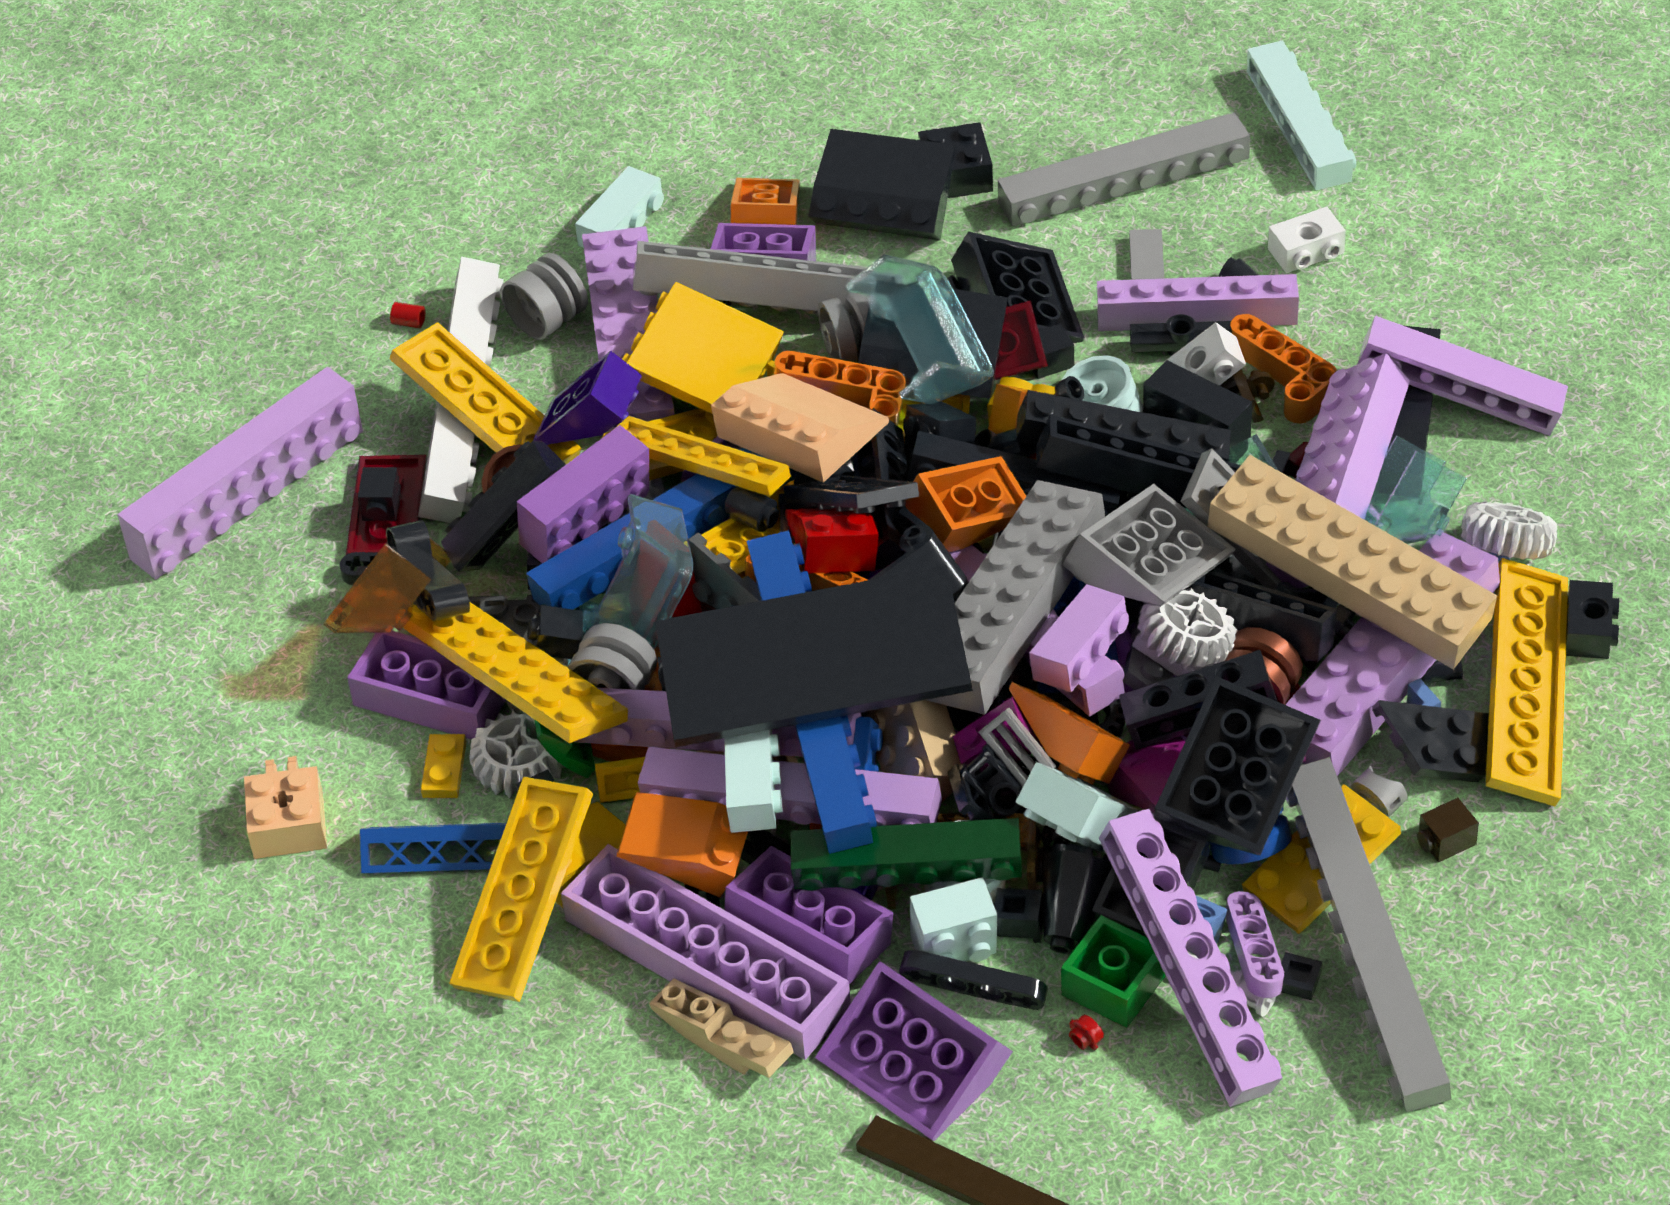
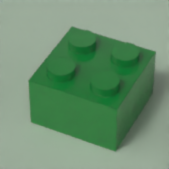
M1100 915L1061 967V995L1128 1028L1166 975L1147 937Z

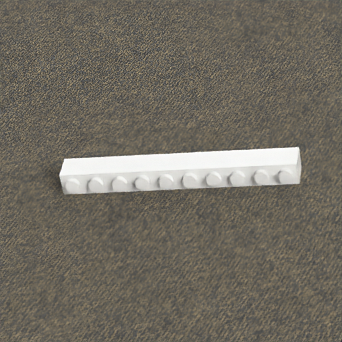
M461 256L455 280L448 332L490 367L493 348L488 347V343L493 344L497 325L491 324V321L497 320L500 302L494 300L495 297L500 298V289L504 279L498 278L499 264ZM436 401L418 517L451 523L457 517H461L462 511H469L468 504L471 501L472 492H467L466 489L473 486L476 468L470 467V462L476 463L479 443L474 442V438L479 439V437L438 401Z

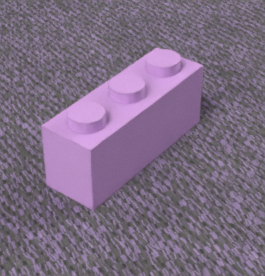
M1086 584L1029 652L1033 680L1072 692L1079 682L1088 676L1090 669L1098 659L1107 653L1109 646L1116 637L1126 630L1129 615L1126 612L1124 596Z

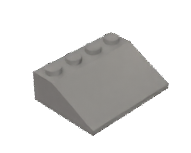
M1152 484L1080 533L1063 566L1085 584L1161 607L1233 555L1236 549L1155 484Z

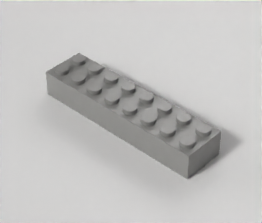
M1036 481L955 602L973 691L926 701L984 715L987 713L1072 581L1074 574L1064 567L1063 563L1079 534L1105 517L1101 493L1050 482Z

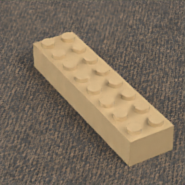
M1252 455L1246 458L1210 502L1208 528L1453 670L1492 620L1497 599L1496 594Z

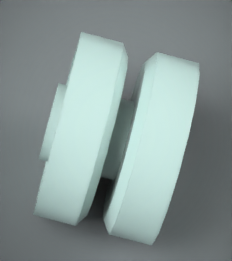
M1108 355L1090 357L1078 362L1062 378L1063 380L1073 376L1080 381L1084 389L1082 401L1143 412L1144 407L1130 369L1119 358Z

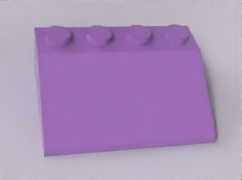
M879 961L815 1058L922 1134L935 1141L992 1084L1013 1051Z

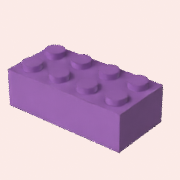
M621 425L609 432L517 501L519 544L538 561L544 563L596 533L608 522L617 520L624 510L632 504L642 501L649 492V448Z
M382 627L378 628L347 677L354 706L446 733L465 734L466 738L470 740L476 738L477 728H485L486 719L495 721L498 713L507 701L417 637Z
M772 846L726 886L725 911L849 981V984L891 945L892 911L851 889L842 887L821 888L816 891L795 890L791 873V856Z

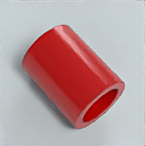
M394 302L390 312V321L393 325L421 329L426 318V309L420 305Z

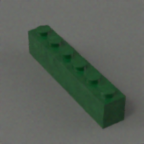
M1019 818L876 826L871 828L873 843L831 854L828 852L822 829L791 831V873L795 890L816 891L821 888L834 887L854 889L859 886L871 885L891 887L907 883L929 885L944 881L963 883L981 877L1004 881L1022 877Z

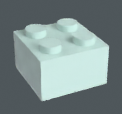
M983 877L910 896V936L915 950L961 961L971 960L972 962L983 961L990 957L991 954L996 953L997 913Z

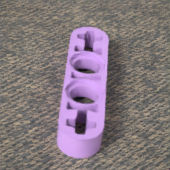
M1238 891L1231 893L1227 897L1226 909L1228 910L1225 919L1247 988L1251 993L1262 998L1276 997L1282 991L1284 970L1261 901L1257 896L1249 892ZM1244 931H1253L1258 934L1246 933ZM1250 954H1259L1265 957H1255Z

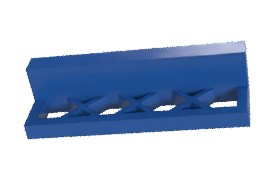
M506 823L361 828V873L490 869L493 861H486L475 850L485 840H501ZM464 840H478V841H477V843H476L473 847H471V846H470L466 841H464ZM432 841H442L436 848L429 843ZM448 841H458L468 851L459 862L450 863L439 853ZM405 842L399 850L392 844ZM412 842H421L431 852L420 864H413L402 854ZM384 843L394 855L385 865H370L369 844ZM473 855L479 862L465 861ZM435 856V857H437L442 863H429V862H430V860ZM397 858H400L405 864H392V863H393Z

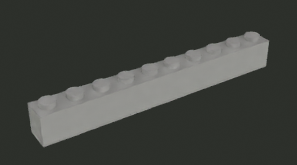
M1328 757L1301 765L1286 800L1289 808L1293 806L1297 808L1299 816L1294 817L1300 839L1307 837L1310 847L1306 848L1305 851L1311 870L1319 869L1322 879L1317 880V885L1322 901H1330L1333 911L1328 912L1334 934L1342 933L1345 944H1341L1340 949L1346 967L1353 965L1357 976L1352 977L1358 1000L1365 998L1369 1008L1363 1011L1369 1032L1378 1033L1381 1043L1376 1044V1050L1382 1067L1389 1065L1393 1077L1388 1078V1083L1394 1101L1402 1100L1406 1112L1452 1100L1447 1073L1332 761Z

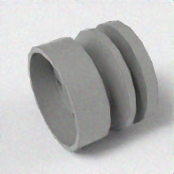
M549 252L528 265L526 271L518 272L504 282L500 289L501 300L512 321L519 329L536 340H542L561 327L562 322H567L574 318L575 315L585 310L588 304L586 289L576 271L566 260L557 254Z

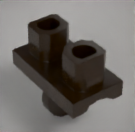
M1240 369L1219 386L1236 394L1240 392V396L1252 401V420L1254 423L1261 422L1264 419L1255 398L1260 397L1261 400H1265L1269 397V393L1275 386L1273 376L1268 372H1260L1255 369L1247 379L1242 369Z

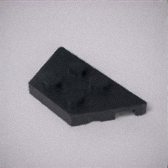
M1378 700L1372 706L1374 715L1376 717L1382 715L1393 731L1389 738L1396 749L1403 754L1404 761L1413 775L1479 782L1486 775L1489 713Z

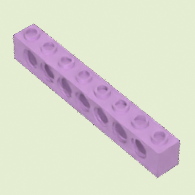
M1150 809L1109 820L1099 836V840L1229 1106L1232 1107L1271 1093L1283 1078L1280 1064L1277 1058L1271 1055L1264 1041L1263 1030L1260 1024L1254 1021L1247 1007L1244 991L1237 987L1230 973L1227 957L1220 953L1213 938L1212 927L1203 918L1197 906L1196 895L1193 889L1187 886L1180 872L1178 858L1170 852L1164 840L1161 824L1154 819ZM1138 852L1144 853L1148 858L1141 856ZM1155 885H1159L1164 891L1157 889ZM1171 918L1177 919L1181 925L1173 922ZM1187 951L1194 953L1197 958L1190 956ZM1204 985L1210 986L1214 992L1208 991ZM1220 1018L1228 1021L1231 1027L1225 1025ZM1237 1052L1246 1056L1248 1061L1241 1059Z

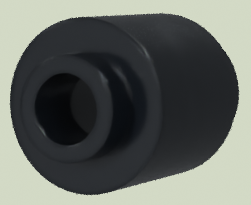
M736 487L732 489L725 501V512L730 514L732 520L759 532L772 528L779 517L777 502L774 499L744 488Z

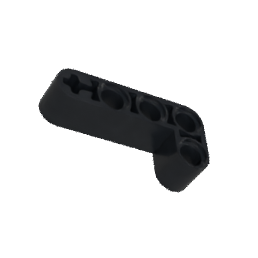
M418 520L387 528L386 537L390 564L397 589L432 621L469 613L470 602L464 584L432 557L430 537L424 521Z

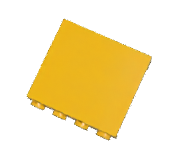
M675 282L669 293L663 291L656 305L657 313L650 312L643 327L645 333L638 332L631 346L633 353L631 355L626 353L622 360L642 375L640 381L713 414L711 405L733 385L763 378L767 371V363L773 360L777 353L784 331Z

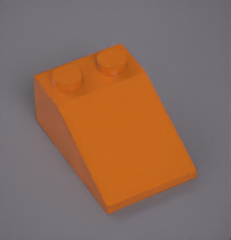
M736 178L731 200V223L797 225L800 179Z
M1002 456L919 473L913 481L918 483L919 497L905 499V506L908 511L934 531L948 552H953L969 547L1004 530L1026 498V495Z
M1012 682L1009 687L1012 696L1048 756L1060 762L1057 769L1075 779L1080 778L1090 784H1094L1095 780L1109 784L1130 744L1050 697Z
M637 792L631 805L616 856L720 898L726 890V886L735 878L748 831L731 833L726 805L719 802Z

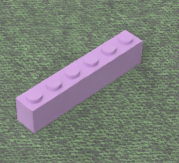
M1297 274L1097 281L1098 331L1130 330V324L1166 323L1170 317L1178 314L1188 315L1195 322L1231 321L1237 315L1250 314L1270 326L1298 325L1299 293Z
M1378 316L1374 317L1364 338L1357 364H1360L1367 358H1375L1387 353L1410 380L1409 385L1549 436L1562 415L1568 389L1567 385Z

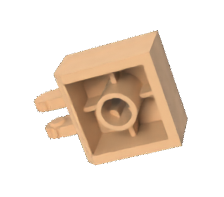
M297 756L288 757L287 770L277 771V765L274 759L265 760V774L244 776L247 834L254 859L327 849L324 799L317 766L299 768Z

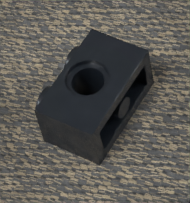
M1569 581L1566 656L1609 659L1610 646H1617L1619 625L1612 624V619H1618L1619 598H1613V583Z

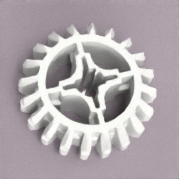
M1487 501L1473 503L1467 506L1461 524V537L1468 544L1483 549L1486 552L1495 553L1498 556H1508L1509 558L1514 557L1522 560L1526 558L1532 560L1545 558L1552 554L1557 540V523L1552 518L1545 516L1542 512L1533 511L1532 508H1524L1520 505L1516 506L1509 503L1504 504L1496 501L1493 503Z
M1191 587L1187 591L1183 590L1161 607L1145 602L1140 611L1141 615L1137 627L1141 631L1140 638L1148 642L1147 648L1158 652L1157 658L1164 657L1170 661V665L1176 663L1183 670L1191 667L1194 671L1225 661L1227 655L1234 647L1233 643L1236 639L1237 629L1233 626L1234 619L1226 615L1227 609L1225 607L1217 606L1216 599L1210 600L1206 598L1204 592L1202 594L1195 593Z
M512 709L511 714L508 716L498 713L496 721L486 719L485 728H477L476 738L471 739L469 759L473 774L477 780L481 781L484 789L491 787L495 795L505 790V794L510 799L516 791L515 784L522 781L523 777H532L548 769L553 778H560L561 768H565L541 745L537 738L535 721L525 712L517 714Z

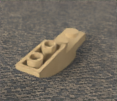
M673 978L649 1003L651 1009L678 1033L744 1075L751 1069L770 1078L794 1053L790 1041L733 1015L730 1004Z

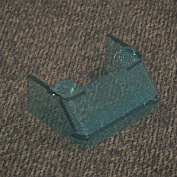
M883 254L845 285L848 292L867 295L870 300L869 306L877 317L895 322L919 370L912 377V383L899 392L901 399L934 404L982 385L994 375L993 367L946 276L937 267Z
M1396 435L1385 455L1364 520L1406 544L1429 540L1435 534L1441 536L1450 520L1447 514L1467 478L1444 466L1446 463L1444 460Z
M630 494L627 501L631 521L628 527L624 526L618 538V547L621 548L623 560L600 604L587 601L575 608V610L583 611V637L586 631L594 625L603 623L616 624L635 631L655 649L658 643L655 621L672 617L691 580L693 559L682 509Z

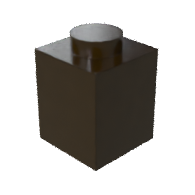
M1457 797L1420 815L1417 840L1420 847L1426 853L1431 852L1435 859L1441 862L1477 845L1479 822Z

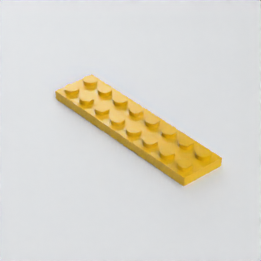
M1501 558L1498 563L1500 584L1495 590L1497 599L1493 623L1485 786L1555 807L1561 799L1568 577Z
M471 602L469 613L438 621H432L416 605L398 612L399 626L568 743L628 722L627 707L572 670H569L568 667L538 647H535V645Z

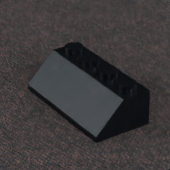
M527 441L521 445L514 453L516 460L508 468H501L491 479L493 485L485 493H478L469 502L468 507L470 510L464 517H457L445 529L447 535L443 538L441 544L453 567L458 572L480 570L518 529L517 501L566 465L543 441H532L531 443Z

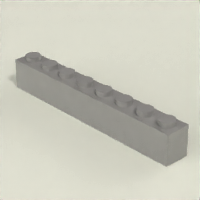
M1233 112L998 179V203L1012 226L1030 223L1036 219L1061 214L1074 208L1089 206L1095 202L1120 197L1141 189H1148L1158 184L1179 180L1200 172H1207L1231 163H1239L1242 160L1249 159L1250 135L1236 113Z
M637 241L633 271V290L639 291L644 295L654 296L658 293H663V291L669 293L674 283L678 282L721 303L723 301H733L745 307H753L759 304L768 305L780 311L794 308L802 309L809 314H818V304L821 301L837 297L845 305L848 294L864 289L871 296L874 276L900 280V273L896 270Z

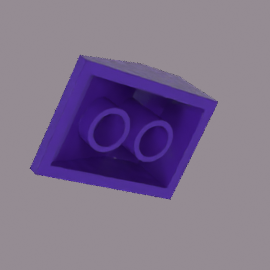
M609 351L552 399L533 441H543L546 445L601 436L613 426L616 428L629 415L627 407L635 400L639 393L637 385L642 375L614 352Z

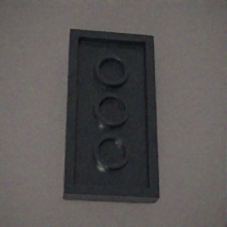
M849 475L830 477L824 483L815 480L784 486L785 500L799 502V507L817 506V509L854 510V513L859 514L876 511L875 505L884 504L888 508L906 505L905 499L919 497L917 482Z

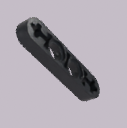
M918 950L905 951L899 968L900 975L915 983L1032 1010L1043 1008L1048 992V986L1044 982L1032 977Z

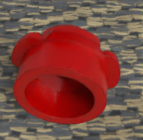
M1083 1014L1078 1019H1072L1069 1022L1071 1028L1069 1037L1076 1046L1082 1050H1085L1088 1046L1092 1050L1098 1048L1097 1044L1104 1038V1033L1094 1019Z

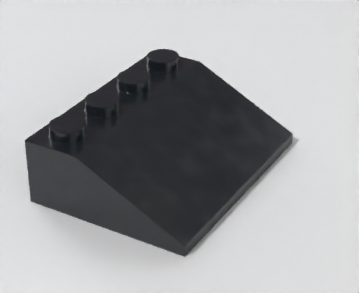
M830 129L814 182L808 216L817 224L940 240L956 145Z
M967 232L951 259L961 290L1008 297L1007 307L1031 301L1038 331L1061 323L1073 343L1084 341L1082 329L1053 250Z
M874 276L858 363L896 370L904 376L905 385L991 399L1008 297Z
M1215 676L1156 804L1154 817L1207 837L1208 842L1260 856L1321 720Z

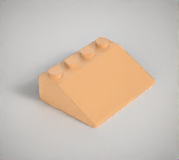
M784 373L733 385L711 405L716 432L719 438L770 460L786 464L789 468L823 483L889 423L887 416Z

